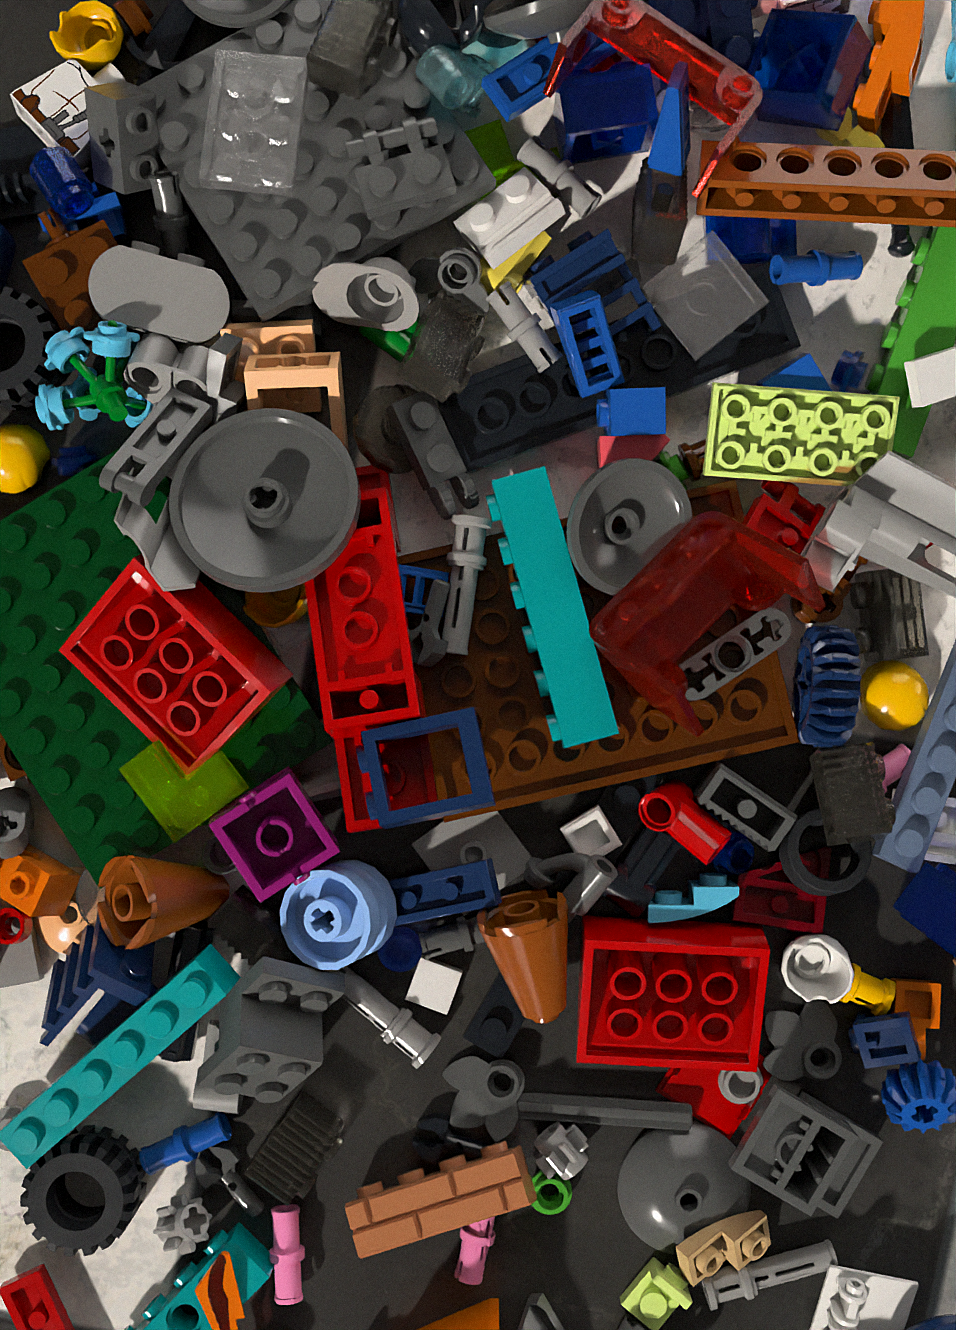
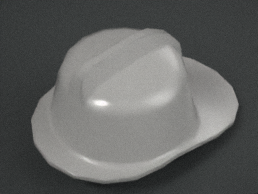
M375 257L366 260L363 264L350 262L333 263L323 267L314 277L313 281L319 282L312 290L314 302L324 314L335 321L349 325L398 332L408 329L418 318L420 305L418 295L415 292L416 278L410 276L407 269L398 261L389 257Z

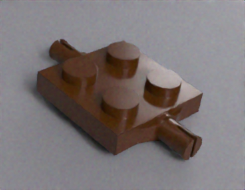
M54 206L47 210L54 220L56 227L52 225L45 211L38 214L52 241L48 243L44 250L22 262L62 331L66 330L70 333L76 327H82L85 332L94 331L98 327V322L104 320L96 312L90 298L88 288L90 271L102 253L118 246L104 219L83 230L68 231Z

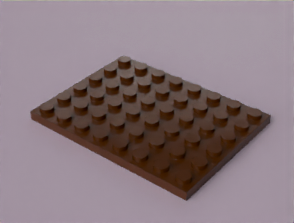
M735 479L686 490L691 505L693 522L690 544L679 568L657 589L635 597L613 596L597 590L586 582L572 562L619 734L564 749L561 740L552 741L546 720V715L554 713L549 695L540 697L534 671L541 669L537 651L528 653L521 628L529 625L525 607L516 609L509 584L517 581L513 564L504 566L497 539L504 538L505 534L502 532L486 536L483 557L487 559V563L482 571H478L468 655L445 652L443 658L432 667H425L414 663L415 673L422 685L426 717L474 707L477 713L496 802L495 806L444 816V823L799 742L777 650L707 697L697 701H687L680 698L674 692L671 684L673 671L679 664L757 612L767 608L752 546L737 534L745 517ZM568 517L560 519L566 543ZM617 517L612 522V531L618 526ZM453 544L398 556V562L400 565L449 572L448 583L450 584L452 567L448 566L446 556L447 553L452 552ZM407 578L404 602L412 603L414 578ZM425 580L422 605L427 603L433 581ZM446 603L444 609V617L441 618L438 627L440 639H442ZM406 613L408 628L414 630L420 625L423 615ZM764 618L760 620L763 626L762 629L754 635L748 637L745 629L740 631V634L752 645L755 656L760 653V650L754 644L766 637H771L775 642L771 624L765 621ZM725 642L719 649L718 657L724 666L736 668L742 663L744 654L738 644ZM708 654L702 657V660L708 664L706 667L695 673L691 672L689 668L684 670L686 679L682 682V686L685 690L694 688L697 692H700L702 690L700 681L713 672L716 681L722 678V675L711 666ZM459 728L429 733L439 801L472 794Z

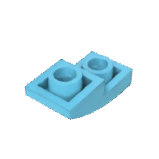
M701 873L700 880H688V898H682V892L656 891L655 898L651 899L644 910V917L648 923H663L696 917L726 905L739 896V886L732 880H727V874Z

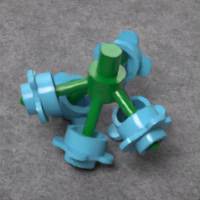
M115 320L98 322V327L94 331L85 332L82 327H76L70 333L63 330L53 335L46 344L45 352L48 354V359L45 361L44 366L48 370L58 368L64 374L77 369L78 377L71 385L55 387L53 384L47 386L45 384L39 385V395L35 397V407L40 421L46 423L50 431L56 430V428L62 430L64 429V424L73 422V408H77L79 416L83 420L93 421L97 418L99 412L108 413L113 421L118 422L125 419L129 427L137 428L151 412L153 404L130 386L125 391L122 384L125 368L140 340V335L127 331V325ZM83 336L84 339L92 341L93 353L105 357V374L97 376L96 370L87 367L84 363L90 354V349L82 341Z

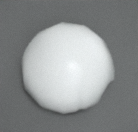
M806 934L795 938L783 951L780 967L786 985L796 994L802 996L806 1002L822 999L833 1004L851 990L854 971L848 952L836 939L823 934Z

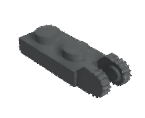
M429 388L386 407L387 415L422 490L427 491L441 519L449 520L452 518V515H457V506L450 489L443 484L447 480L450 481L456 496H458V500L464 508L470 510L478 506L480 501L478 490L475 489L476 486L472 478L465 473L467 471Z

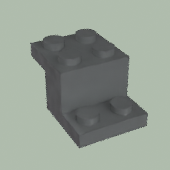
M263 956L220 1001L219 1049L198 1068L197 1086L214 1089L216 1093L222 1095L241 1094L255 1097L257 1101L262 1103L279 1102L323 1064L322 1013L345 993V977Z
M774 1084L728 1161V1165L731 1170L809 1216H812L818 1207L838 1219L883 1144V1140L875 1133L804 1091L801 1092L799 1097H796Z

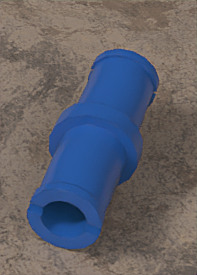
M814 249L808 251L806 255H775L770 262L769 274L772 283L777 285L806 282L809 286H822L826 281L857 280L862 274L863 260L858 251L826 253L823 249Z
M217 1112L214 1116L190 1127L181 1125L175 1128L173 1135L140 1149L139 1159L143 1170L149 1176H152L181 1160L190 1162L196 1159L199 1152L222 1141L231 1139L232 1129L223 1112Z

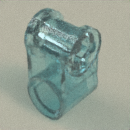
M436 45L427 50L419 59L416 66V75L445 108L463 112L470 117L477 118L482 111L480 104L487 95L481 86L482 78L496 70V68L475 54L470 53L468 55L444 45Z

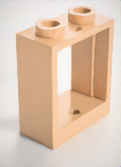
M340 352L248 356L243 371L248 411L264 409L262 389L327 386L331 431L340 439L349 453Z

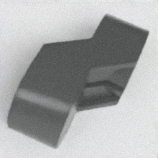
M7 787L0 790V859L16 857L26 849L29 842V832L31 829H34V812L30 796L24 789L19 787Z

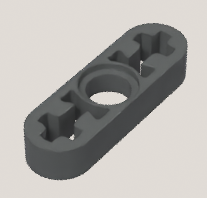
M766 608L757 612L679 664L673 671L671 678L674 692L680 698L687 701H697L707 697L783 646L789 640L792 631L788 616L775 608ZM762 618L768 623L775 620L780 627L775 631L778 639L774 642L771 637H766L754 644L760 650V653L755 656L752 645L740 634V631L745 629L747 636L750 637L762 629L763 626L760 622ZM725 642H734L743 650V661L736 668H728L719 660L718 652L721 645ZM708 654L711 666L722 675V678L716 681L713 672L700 681L702 687L700 692H697L694 688L685 690L682 686V682L686 679L684 670L689 668L693 673L700 671L708 665L702 660V657Z

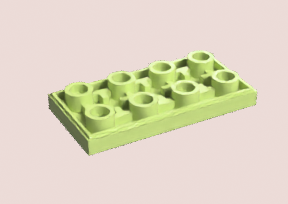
M712 382L702 474L705 476L848 486L853 484L888 450L892 452L900 397Z

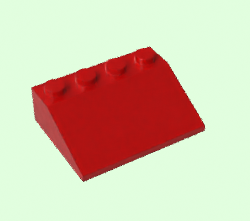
M142 554L135 556L59 649L190 780L294 675L199 580L195 588L163 592L145 568Z
M583 916L579 964L576 1063L757 1072L770 947L762 926L758 924L680 920L648 923L646 919Z

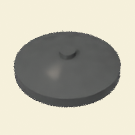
M277 408L254 409L232 415L216 423L201 434L191 444L179 462L173 476L169 495V513L173 531L179 544L191 561L216 582L237 590L260 593L276 592L301 585L327 569L348 545L358 522L361 505L358 475L353 461L340 439L325 425L307 415Z

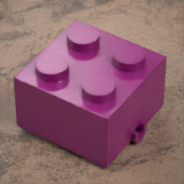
M287 766L213 813L208 824L260 903L292 882L294 885L304 882L310 877L309 871L340 852L338 840L290 766Z

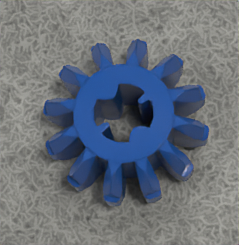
M920 1058V1061L916 1063L900 1064L899 1069L887 1070L886 1079L881 1082V1097L891 1123L901 1124L904 1131L917 1128L924 1134L927 1129L934 1128L942 1131L943 1123L951 1124L956 1122V1077L951 1069L942 1068L938 1060L925 1064Z

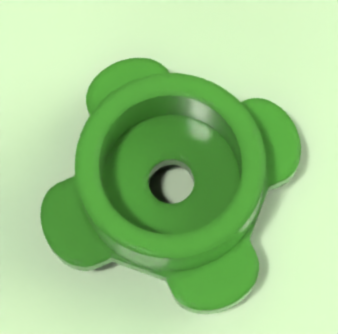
M667 451L659 452L660 459L654 462L670 470L682 483L684 489L687 490L688 488L684 480L689 478L690 475L678 454L671 457Z

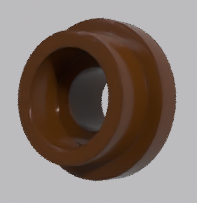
M118 0L113 4L120 18L136 37L143 31L148 34L153 30L149 20L154 17V14L144 0Z

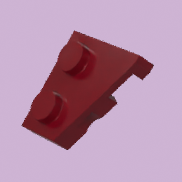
M822 847L800 854L802 864L810 873L819 878L829 879L832 848ZM781 861L735 876L734 883L739 886V896L732 900L730 920L814 934L823 933L827 896L811 895L794 886L784 873Z

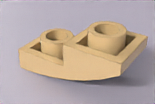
M761 1210L737 1214L717 1221L685 1239L676 1246L681 1276L694 1287L705 1277L714 1275L726 1260L740 1271L749 1262L761 1258L768 1246L771 1245L767 1215Z

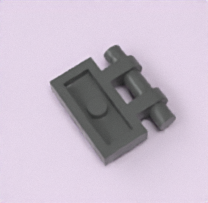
M413 116L401 120L400 126L376 132L375 128L361 131V137L344 141L349 160L367 156L369 165L353 169L355 181L368 219L456 194V183L443 144L424 149L422 139L438 135L436 121L433 116L417 121ZM406 144L408 154L384 160L382 151Z

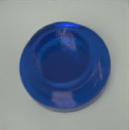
M844 350L830 381V384L839 387V392H848L851 387L855 389L860 387L869 367L868 363L863 362L865 352L857 350L853 353Z
M86 444L60 447L58 448L60 456L51 458L52 465L57 466L59 476L76 475L94 464L93 461L97 460V453L87 452Z
M730 831L732 832L730 840L712 860L714 868L722 874H727V876L743 874L750 868L754 860L753 845L744 834L737 831Z
M403 926L394 927L392 935L378 949V956L383 965L396 972L412 969L419 962L422 955L419 936L412 929Z

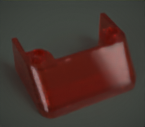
M593 0L560 40L543 94L549 98L552 97L598 37L667 84L669 83L675 63L677 64L678 60L688 63L689 99L730 126V129L715 148L691 192L692 195L699 199L762 110L765 96L759 82L747 71L642 0Z
M708 511L694 517L595 615L589 626V634L598 650L650 705L696 737H699L704 732V729L685 696L688 689L687 677L683 670L674 663L734 603L749 611H761L771 607L784 593H787L819 612L826 605L807 558L721 512Z

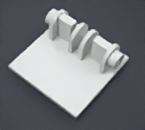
M829 1264L810 1330H904L919 1284L916 1281Z

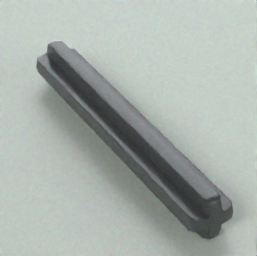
M523 1092L517 1100L519 1119L684 1131L691 1129L693 1121L691 1105L682 1102Z

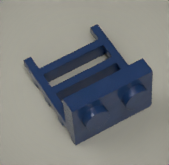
M608 228L593 237L590 230L581 234L566 244L570 253L556 262L550 254L531 266L528 270L532 277L524 282V286L532 299L536 296L538 297L555 325L549 305L574 295L616 268L625 284L601 298L604 308L629 292L637 303L638 308L610 325L611 335L613 336L643 316L652 331L662 325L653 311L654 308L651 302L647 301L640 289V283L636 277H633L625 263V257L622 253L620 254L614 244ZM586 310L569 319L570 323L590 316L589 311ZM589 350L579 353L581 360L585 358L584 353ZM592 368L589 369V370H586V371H585V374L588 373L589 371H591Z
M97 912L95 928L87 924L82 930L80 945L72 942L68 947L65 962L57 959L53 964L41 1026L46 1031L41 1035L39 1043L48 1047L98 988L134 1006L140 1007L150 996L155 941L137 949H125L124 945L115 946L109 941L103 931Z

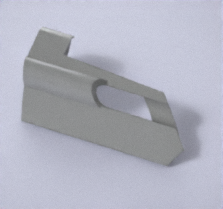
M156 333L144 334L140 337L125 368V381L134 391L153 404L152 410L171 387L208 403L206 376L209 349L204 346L195 345L185 349L184 353H179L175 344L167 337ZM212 419L198 437L214 425ZM183 455L166 475L172 480ZM133 467L130 475L136 477L141 470ZM123 492L114 522L123 536H129L136 543L144 557L145 568L163 592L195 588L201 570L187 556L175 536L170 520L169 496L158 522L155 524L147 510L143 506L129 501L128 494Z
M888 450L853 484L846 486L829 503L801 552L793 572L835 593L836 586L847 570L852 572L857 565L858 557L861 556L956 598V578L929 564L925 558V549L930 542L956 556V486Z

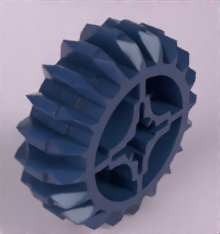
M826 624L823 626L808 627L800 639V647L797 649V659L794 663L795 670L794 677L792 678L793 691L791 695L793 696V718L798 738L802 744H810L813 747L832 748V746H843L852 735V729L856 725V713L859 712L858 703L861 696L860 682L862 679L860 667L862 661L859 659L860 648L857 644V639L849 628H839L838 625Z

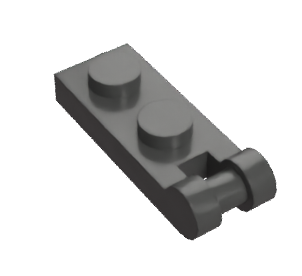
M171 387L102 469L99 477L100 487L112 493L124 492L128 494L129 501L143 507L147 506L153 499L156 487L213 418L212 405ZM133 467L141 470L136 477L128 474Z

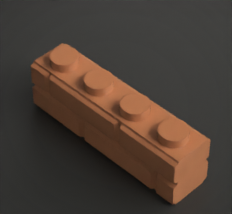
M506 1140L481 1148L482 1157L466 1162L464 1154L438 1162L440 1167L438 1172L425 1176L423 1168H418L398 1175V1185L383 1189L382 1182L378 1181L356 1189L358 1198L345 1203V1211L350 1229L353 1230L352 1236L358 1257L360 1259L534 1203L537 1200V1194L531 1175L528 1172V1165L522 1147L518 1145L508 1149Z

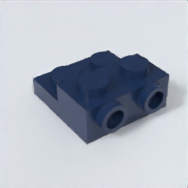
M649 0L660 89H667L674 65L678 63V60L688 63L689 85L706 80L717 81L757 70L756 58L760 57L763 53V40L760 32L757 29H753L751 10L757 7L758 0Z

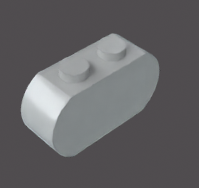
M132 241L131 248L123 245L112 247L102 253L95 261L90 271L88 288L93 306L104 321L115 320L127 325L128 329L144 333H156L171 340L198 346L214 338L227 320L230 301L226 285L214 270L204 268L205 260L178 253L177 260L160 256V248L154 245Z

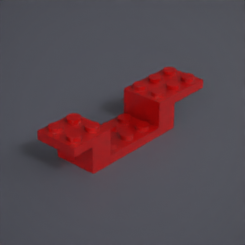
M386 462L355 468L360 484L361 505L354 533L341 555L322 573L305 582L324 728L335 740L346 828L349 833L382 828L379 826L378 819H370L367 809L365 792L373 790L369 772L361 773L357 759L356 746L363 744L361 731L426 717L422 685L414 668L397 553L401 552L389 468ZM429 733L379 744L392 811L439 801Z

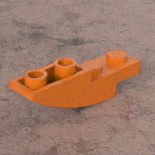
M873 0L871 4L868 24L873 25L875 44L869 61V69L872 71L867 84H859L852 110L857 112L858 125L865 132L877 133L892 92L910 97L923 50L925 0Z

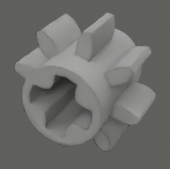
M555 1122L548 1126L534 1142V1146L539 1150L534 1155L536 1158L535 1164L548 1179L558 1173L563 1180H568L575 1176L588 1161L589 1157L584 1152L589 1146L586 1142L587 1138L575 1123H572L565 1130L560 1122Z
M181 1194L171 1197V1206L157 1208L156 1212L160 1217L153 1233L157 1234L164 1243L163 1250L165 1252L177 1248L181 1255L195 1252V1242L209 1239L207 1230L212 1215L208 1214L207 1210L201 1205V1197L187 1201L186 1195Z

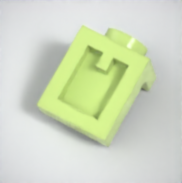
M652 1257L620 1296L621 1305L651 1330H659L679 1304L687 1310L693 1303L687 1286L689 1282L681 1276L680 1270L671 1263H668L665 1267L655 1257Z

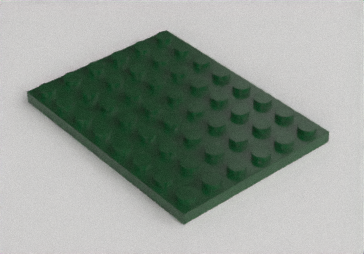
M119 449L0 521V733L97 886L105 865L114 857L124 855L152 857L209 821L213 813L287 766H290V768L296 766L333 742V739L325 731L324 725L292 676L272 699L190 780L59 651L135 556L142 554L136 543L129 536H123L114 522L123 492L112 493L99 485L102 469ZM166 476L156 487L151 502L144 507L155 524L158 522L170 493L171 484ZM201 571L198 580L284 664L262 627L258 626L245 614L243 606L246 602L239 591L216 582Z

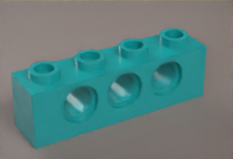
M240 1222L228 1233L221 1229L204 1248L203 1251L207 1255L197 1265L190 1261L173 1280L172 1283L176 1287L166 1297L159 1293L148 1304L141 1314L145 1319L135 1329L128 1325L124 1330H212L196 1296L195 1287L211 1265L210 1273H224L226 1258L224 1255H221V1252L228 1251L231 1256L243 1305L271 1276L274 1264L270 1262L269 1250ZM209 1274L208 1295L221 1328L229 1320L228 1298L224 1292L223 1283L216 1282L211 1274ZM180 1305H191L197 1310L198 1314H186Z

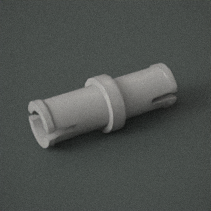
M536 135L532 138L530 137L521 147L517 154V159L523 162L545 183L544 186L550 191L551 195L557 193L582 219L593 212L600 203L602 195L591 188L574 172L575 166L569 160L562 161Z
M507 281L499 287V291L509 305L505 304L496 290L486 298V301L491 304L510 330L507 335L511 341H518L537 367V371L541 373L550 364L540 352V349L544 351L552 364L561 358L563 354L558 351L539 325L541 321L537 313L531 314L511 286L510 281Z

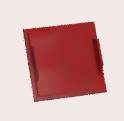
M759 1053L757 1067L763 1077V1087L760 1086L758 1095L747 1104L732 1103L722 1095L718 1085L720 1070L669 1068L655 1091L672 1102L689 1103L694 1117L730 1140L742 1120L747 1118L762 1095V1090L772 1074L762 1065L765 1057Z

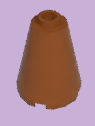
M124 855L114 857L105 865L98 887L105 886V901L97 902L102 929L109 941L115 946L124 945L125 949H137L220 913L226 906L230 895V888L223 875L212 873L206 867Z
M546 889L526 890L501 897L502 903L498 904V908L489 913L487 907L480 909L476 916L478 929L522 1015L539 1024L552 1022L559 1017V1013L566 1008L567 900L563 893L557 892V899L549 898Z

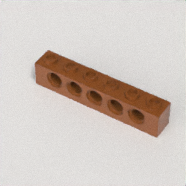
M702 140L697 178L696 215L956 227V151Z

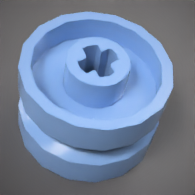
M340 860L310 871V877L298 885H294V883L290 885L284 894L280 907L281 931L289 949L303 963L319 970H338L380 949L392 935L397 919L396 898L388 880L375 867L359 860Z

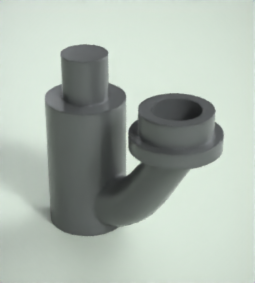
M566 853L544 860L532 857L527 861L526 869L523 873L530 885L542 890L547 886H551L556 881V873L564 871L577 872V875L562 892L568 905V923L571 922L576 914L580 916L585 915L618 875L614 865L605 857L597 854L589 856L583 853Z

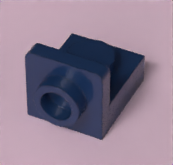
M867 1010L859 1011L853 1027H849L852 1050L855 1054H861L865 1069L920 1061L921 1052L909 1011L872 1017L869 1016Z

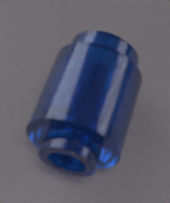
M61 146L41 149L31 162L29 172L52 209L61 213L66 218H76L85 214L94 203L93 187L71 152Z

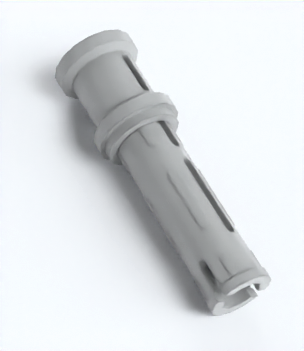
M452 515L451 522L455 525L452 552L447 553L446 556L448 566H451L452 569L442 640L448 641L446 653L468 655L478 571H482L487 563V559L483 557L486 530L492 527V520L470 515Z
M348 966L338 970H323L345 977V993L341 997L382 1031L380 1035L386 1044L392 1042L412 1059L411 1065L416 1069L424 1063L440 1042L442 1037L438 1033H429L412 1018L413 1012L403 1007L399 1010Z
M826 1239L820 1243L751 1261L740 1271L732 1264L720 1267L714 1275L701 1280L707 1303L712 1311L718 1309V1303L740 1297L752 1300L754 1296L758 1295L757 1290L825 1272L828 1270L829 1264L838 1266V1261L831 1241Z

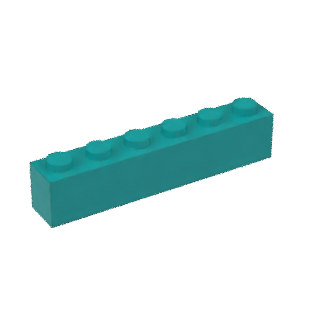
M543 466L492 480L493 494L487 495L486 501L492 522L501 520L505 537L497 539L504 566L513 564L517 581L509 584L516 609L525 607L529 625L521 628L528 653L537 651L541 669L534 671L540 697L549 695L554 713L546 715V720L552 741L561 740L564 749L619 734L546 468Z
M210 943L147 998L140 1007H137L22 1108L0 1130L1 1142L28 1169L221 1001L241 978L239 974Z

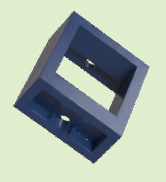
M474 707L361 731L363 744L356 746L357 759L361 773L369 772L373 791L365 792L366 804L370 819H378L380 827L389 829L496 805L477 713ZM458 727L472 794L392 811L379 744Z

